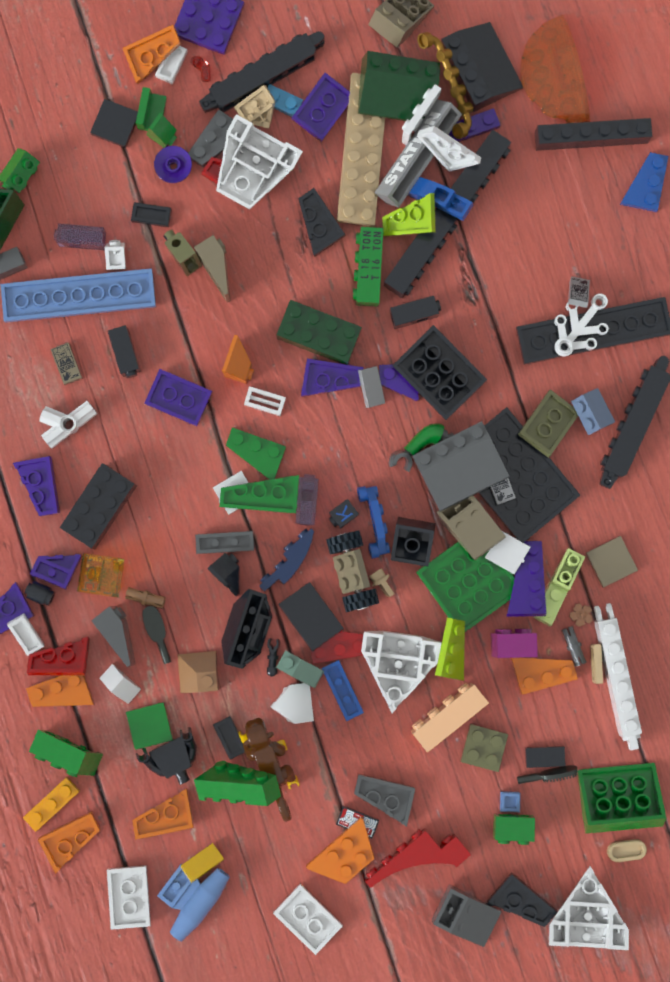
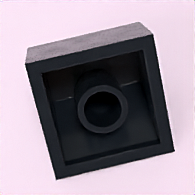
M398 517L390 560L429 567L436 523Z

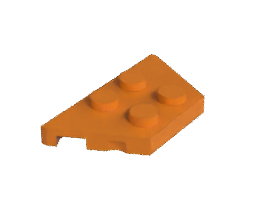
M361 816L314 857L306 865V868L344 884L350 881L375 857L364 818Z

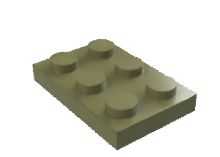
M549 390L518 435L545 456L550 457L578 417V414L572 405L552 390Z

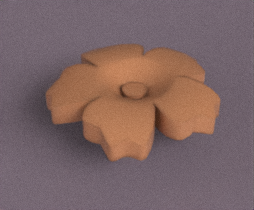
M580 603L575 604L573 608L575 612H570L569 617L572 621L576 620V626L581 627L585 625V622L590 624L593 621L592 615L589 614L592 611L591 607L586 605L582 607Z

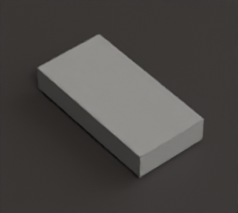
M377 366L358 370L366 408L385 404Z

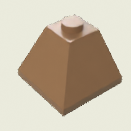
M216 651L177 654L181 693L219 690Z

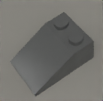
M109 606L91 621L127 667L133 666L136 663L128 623L125 619L127 615L121 607Z

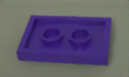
M324 73L291 119L319 141H322L348 106L350 91L327 73Z
M159 369L144 404L198 427L213 392Z

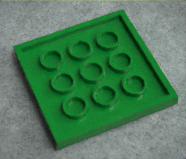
M457 542L430 561L429 567L423 566L416 573L448 618L465 621L466 632L510 600L515 577L509 571L486 559L485 556L488 551L477 560H474L463 546Z

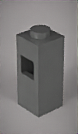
M18 247L0 254V280L28 268Z

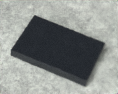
M310 582L278 604L312 652L344 630Z

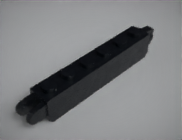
M321 31L310 36L307 33L296 35L286 45H279L274 52L262 55L255 63L250 62L241 71L233 72L222 82L217 81L212 84L209 89L210 93L199 101L200 106L205 113L217 108L222 112L232 109L263 85H266L268 88L269 84L273 85L313 62L316 57V50L325 44V35Z
M659 357L653 366L651 365L643 370L640 376L641 384L636 386L632 393L634 399L632 403L627 404L624 410L626 416L617 425L616 438L612 437L608 445L610 451L608 455L605 454L600 462V465H602L601 471L603 472L599 485L611 489L617 478L627 475L670 382V375L665 372L670 362L668 357Z

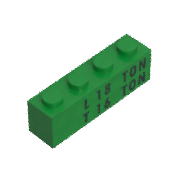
M361 227L360 233H356V244H360L359 251H355V262L358 263V270H354V281H357V288H353V300H356L357 306L379 307L383 228Z

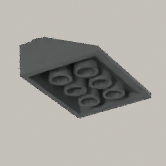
M482 421L413 455L415 464L440 512L509 478V474Z

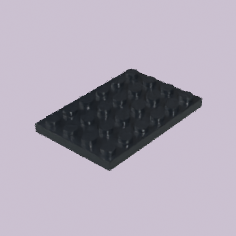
M506 407L484 426L509 474L508 479L515 499L497 505L490 487L479 492V495L514 537L524 543L576 500L580 494L549 457L518 435L523 426Z

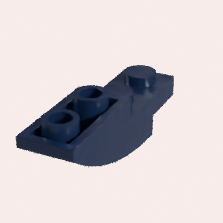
M312 528L309 531L307 529L303 530L298 535L300 539L296 543L291 541L284 548L285 552L283 555L287 558V561L284 562L282 560L274 567L276 571L272 575L267 573L260 580L262 584L259 586L264 592L278 580L285 585L296 573L310 549L314 535Z

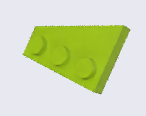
M447 617L435 675L464 681L465 621Z

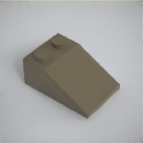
M214 235L196 245L194 249L204 268L228 303L230 302V291L225 257L227 252L221 239L216 240Z

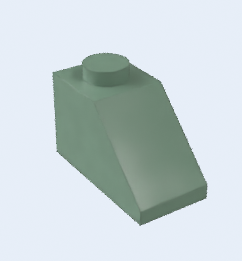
M286 650L276 666L279 670L313 688H316L324 673L320 668Z

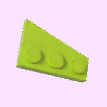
M429 193L424 198L415 200L410 205L383 216V236L436 232L434 193Z

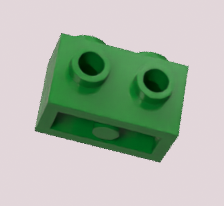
M494 814L493 838L498 840L499 844H510V841H517V844L529 845V842H535V817L533 815Z

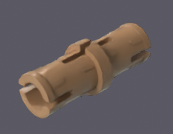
M128 587L125 599L140 602L141 605L146 606L147 604L163 609L166 597L152 594L147 590L140 591Z

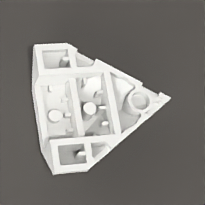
M364 631L361 652L391 713L426 677L427 673L437 665L441 642L418 635L389 631Z
M589 866L549 924V945L629 950V929L618 914L616 907L602 884L595 876L593 869Z

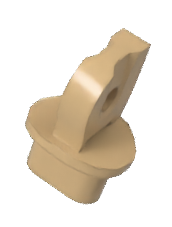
M381 568L369 576L373 582L372 587L379 585L383 593L391 597L394 595V592L386 582L390 575H386Z

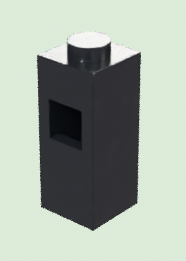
M430 296L391 307L389 313L394 330L437 318L439 311H441L439 300L435 301V297Z
M124 325L108 330L120 374L123 377L126 376V378L137 376L141 369L129 329Z

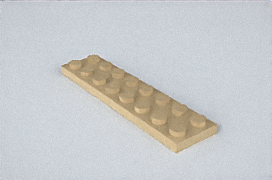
M352 73L337 222L374 227L378 195L374 192L379 187L385 118L358 114L361 74Z

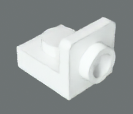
M110 240L109 243H106V270L126 269V246L124 242Z

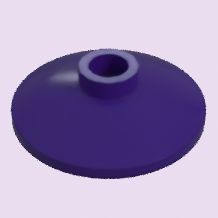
M168 146L160 150L156 155L154 168L158 177L163 181L179 183L190 174L192 161L188 152L183 148ZM176 164L177 168L171 169L170 166Z

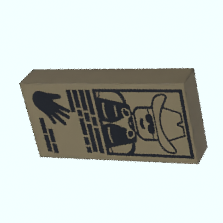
M69 343L51 349L64 385L83 379Z

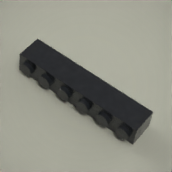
M651 118L538 125L535 130L536 151L648 144L653 137Z

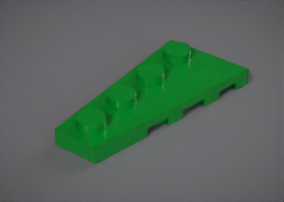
M299 475L221 487L219 507L296 513Z

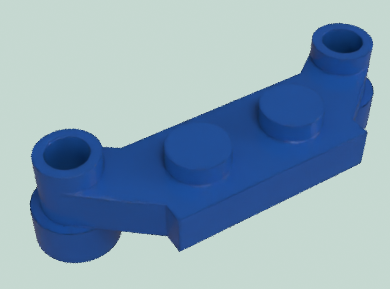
M377 486L357 487L359 501H368L376 540L375 543L368 544L371 559L378 558L379 555L390 553L389 543L385 542V534L388 533L386 523L382 522L381 515H384L383 506L377 500V497H379Z

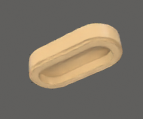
M639 839L615 841L607 847V855L614 862L639 860L647 852L646 845Z

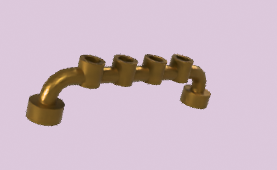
M429 32L421 33L417 38L418 45L422 49L429 48L433 44L435 45L437 60L442 62L444 67V78L449 80L451 85V96L456 98L457 109L461 112V116L464 119V123L461 122L453 126L452 133L456 139L465 138L472 126L470 113L473 112V106L470 102L465 103L463 96L466 94V87L463 84L458 85L456 80L459 76V69L456 66L451 67L449 60L452 58V51L449 48L445 49L438 37L433 36Z

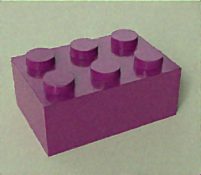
M495 629V633H491V656L495 658L538 657L537 633H532L531 629H515V633H512V630Z

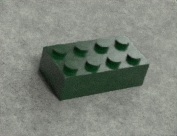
M290 300L276 336L278 340L335 362L348 365L362 327Z

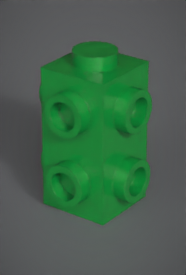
M17 148L0 174V182L3 183L1 187L20 193L26 187L31 175L37 171L40 161L27 151Z

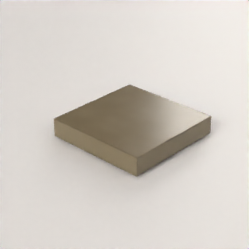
M621 536L586 552L602 587H606L638 571Z

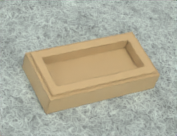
M591 644L592 682L601 684L603 683L601 644Z

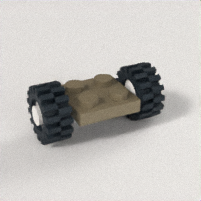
M360 530L326 539L330 555L339 552L344 553L333 557L334 568L338 575L342 593L346 594L353 591L356 593L342 597L346 612L361 610L379 604L376 588L360 592L362 589L370 587L360 549L350 550L363 546Z

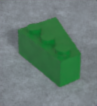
M47 730L37 731L29 752L35 754L34 758L43 762L47 760L51 762L50 766L54 768H64L67 770L66 773L73 777L78 775L94 776L103 756L100 752L86 750L85 746H78L70 742L69 739Z

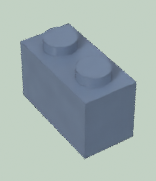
M598 388L571 401L588 435L615 422Z

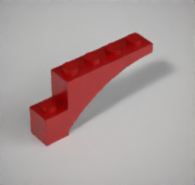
M425 828L422 831L418 829L411 835L412 839L408 843L404 841L396 848L397 852L392 856L390 854L381 861L382 865L377 869L375 867L370 869L366 873L365 882L371 888L393 873L424 864H453L455 867H458L471 854L455 834L452 836L450 834L441 841L442 845L439 846Z

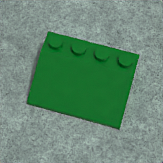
M655 763L578 770L581 809L586 834L663 827L666 821V813Z

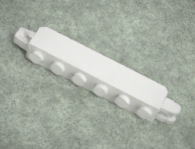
M610 603L606 604L608 615L606 620L602 619L600 607L594 606L596 622H594L598 643L601 644L602 662L618 734L622 737L623 741H627L629 750L639 749L637 738H641L642 730L618 621L614 617Z

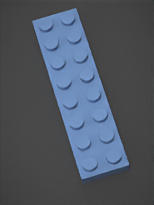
M152 268L0 284L5 323L156 307Z

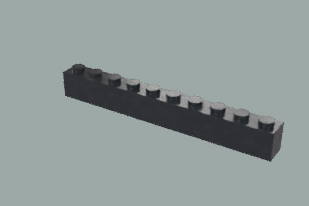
M492 130L476 152L481 157L480 164L466 167L451 189L457 195L474 204L479 197L477 192L480 188L484 190L490 181L488 179L490 174L497 172L500 164H498L502 158L506 159L511 152V149H509L511 142ZM436 208V232L421 233L416 236L384 281L383 286L400 298H403L405 294L408 296L414 288L413 282L416 279L419 281L425 272L423 268L426 264L430 265L435 259V251L437 249L441 250L447 241L445 237L448 233L452 235L458 225L455 223L458 221V218Z

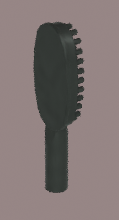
M147 606L142 613L145 629L150 638L157 642L164 664L170 663L172 661L164 641L166 632L163 619L155 607Z
M575 765L561 766L544 770L541 773L518 776L517 780L518 784L541 779L547 783L548 780L552 782V779L553 782H555V779L558 782V779L561 781V778L565 780L564 777L568 779V776L570 779L571 776L574 778L575 775L576 777L578 771Z

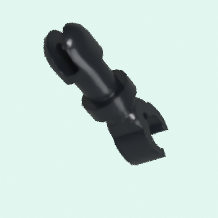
M270 638L267 642L269 648L267 674L273 677L277 674L276 660L279 659L277 652L280 647V640H276L277 644L274 647L271 645L272 639Z

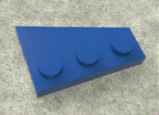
M650 152L620 205L657 212L669 156Z

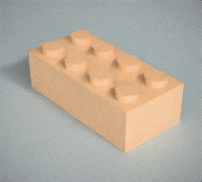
M464 683L457 689L458 693L455 696L449 695L442 701L443 705L440 708L434 707L427 713L428 717L425 720L419 719L412 725V734L427 753L489 704L474 684Z

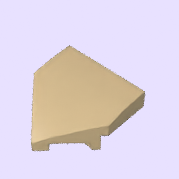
M263 85L234 106L240 117L253 123V125L270 128L275 99L267 86Z

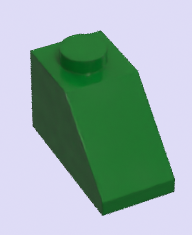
M159 113L146 135L165 148L167 145L172 146L177 138L175 136L177 130Z

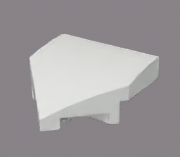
M305 683L284 687L281 695L270 706L285 717L288 722L293 724L314 721L310 686Z

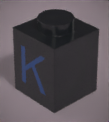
M347 499L329 512L331 517L328 519L334 527L339 526L341 529L359 516V513Z

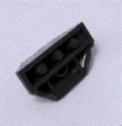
M248 589L233 604L221 640L224 664L243 669L246 664L261 653L272 619L266 594Z

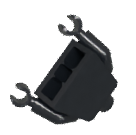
M188 727L189 733L186 734L181 729L180 737L150 751V755H148L146 748H142L144 755L140 756L136 753L138 761L144 763L149 770L160 777L170 778L175 775L179 785L186 783L190 780L186 769L192 767L193 762L196 760L197 751L191 727Z

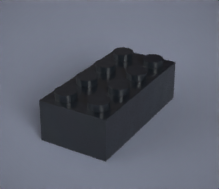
M102 463L59 528L91 549H96L137 485Z

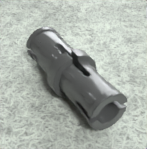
M567 627L569 633L566 628L562 629L561 631L568 645L566 648L568 651L570 650L575 666L587 663L580 647L582 644L578 642L574 627Z

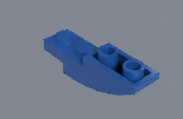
M419 177L408 193V196L416 200L424 198L429 193H434L435 207L462 221L465 220L474 206L473 202L457 195L454 190Z

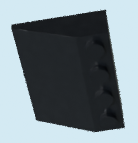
M490 22L459 30L441 39L444 48H449L452 51V58L449 60L451 67L456 66L459 69V76L456 80L459 85L463 84L466 87L465 97L472 104L473 112L523 89V85Z
M434 325L392 365L445 420L488 381Z

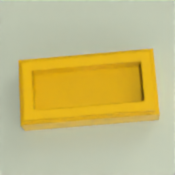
M212 843L182 864L180 868L190 882L193 883L224 861V858Z

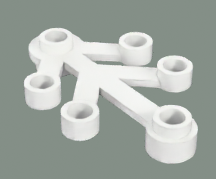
M596 294L592 298V306L580 321H578L577 314L578 306H575V309H571L567 302L566 309L569 311L572 330L568 337L565 329L566 317L560 314L554 320L555 325L558 326L559 339L555 343V351L558 355L563 357L569 356L576 349L586 348L587 350H593L597 346V341L594 338H588L586 341H573L580 335H605L608 332L609 328L605 323L585 327L598 310L606 307L608 299L604 294ZM596 300H600L602 305H596ZM562 318L564 320V323L559 324L557 322V319ZM599 327H605V332H601ZM588 341H592L594 343V346L589 347L587 344ZM565 344L567 350H562L561 345Z

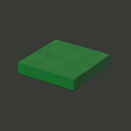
M164 702L126 712L135 750L173 740Z

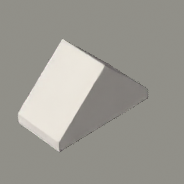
M114 664L100 677V680L109 691L127 704L141 690Z

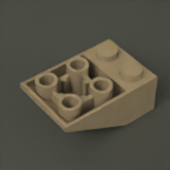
M385 0L375 9L368 25L398 48L408 39L435 5L428 0Z
M474 496L441 512L437 511L441 523L474 560H477L506 538Z

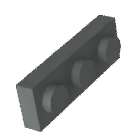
M253 531L195 535L196 554L254 551Z

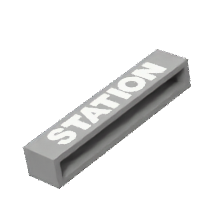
M437 99L374 192L386 204L399 208L434 156L417 137L419 130L435 126L448 135L462 115L451 102Z

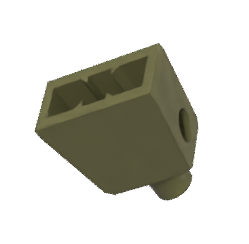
M169 230L164 234L163 237L166 239L165 245L186 276L202 267L196 252L180 232L175 234L173 230Z

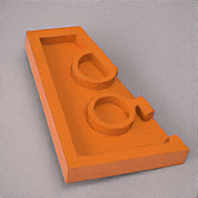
M174 25L123 47L137 84L145 79L182 44Z
M511 658L521 695L578 679L572 660Z
M61 675L26 688L32 707L95 705L84 675Z
M188 790L181 791L174 797L133 819L135 840L194 828Z
M91 811L38 838L55 874L100 831V827Z

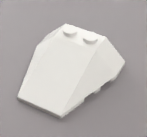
M236 114L227 130L216 191L250 210L294 169L303 151L287 142L284 144L257 129L253 123Z

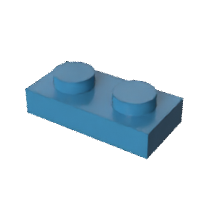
M269 84L268 90L275 99L274 109L292 117L303 103V99Z

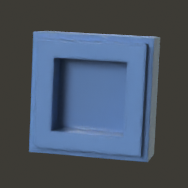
M500 791V812H520V792Z

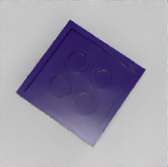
M185 0L174 26L180 39L225 55L245 4L241 0Z

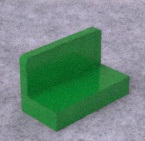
M143 87L136 119V125L139 130L148 131L159 113L164 116L166 96L152 94L150 88Z

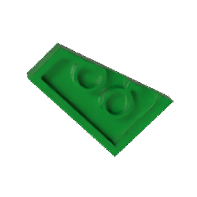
M233 427L226 443L229 449L265 477L275 479L286 446Z

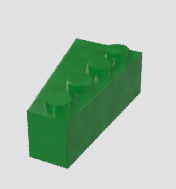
M226 761L215 763L212 768L194 779L198 798L201 801H205L207 798H212L213 802L228 799L230 803L235 804L245 801L247 805L269 806L281 797L276 775Z

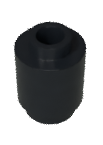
M34 581L27 585L25 594H27V599L43 606H49L55 596V591H52V588Z

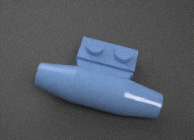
M180 866L177 868L157 895L171 908L181 910L170 930V934L174 938L182 942L200 925L220 898L230 878L225 871L217 868L200 884L199 879L191 883Z

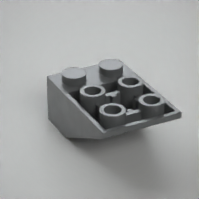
M449 884L432 917V922L453 935L484 947L502 911Z

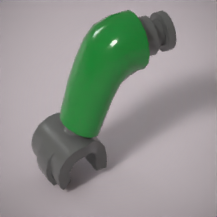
M439 423L425 426L404 447V451L398 450L391 454L388 461L389 467L396 466L398 459L405 457L406 463L403 469L410 472L413 463L412 455L419 453L429 444H437L453 436L454 433L450 432L448 434V431L444 429V425Z

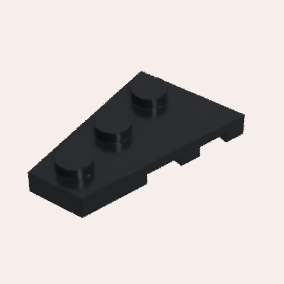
M512 872L487 900V904L491 906H497L506 912L522 916V918L543 927L557 914V909Z

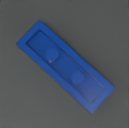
M337 660L321 668L346 721L363 714L364 712L340 661Z

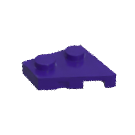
M379 365L381 386L394 390L401 395L403 394L414 401L419 400L418 391L392 365Z
M80 554L70 556L55 555L52 557L38 556L30 575L66 590L82 556Z

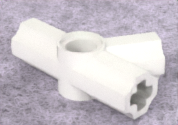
M88 401L68 415L45 406L39 421L52 427L41 436L49 447L53 449L68 436L76 433L81 426L95 417L97 412ZM73 420L74 426L71 429H66V422Z

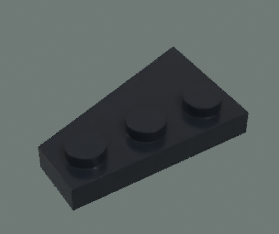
M315 188L298 198L315 257L346 235Z

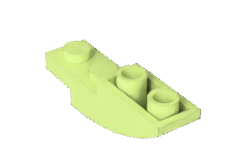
M569 548L566 550L545 589L547 614L546 616H534V619L552 626L585 556Z

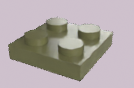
M470 724L460 762L499 772L508 734Z

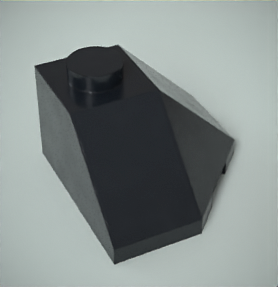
M224 553L207 569L237 597L240 594V566L237 564L239 560L232 553L230 555Z

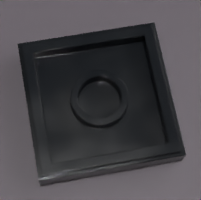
M104 99L90 134L126 148L136 125L138 112Z

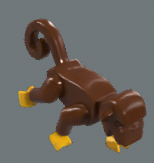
M261 718L250 720L245 726L246 734L242 735L241 731H239V737L243 743L246 757L250 761H256L260 771L276 775L281 797L276 802L283 821H290L292 819L286 799H284L281 786L286 785V780L289 789H291V784L296 783L297 786L300 785L298 777L294 774L291 766L283 765L281 767L277 756H283L286 750H288L285 740L272 742L270 738L274 736V733L267 731L264 720Z

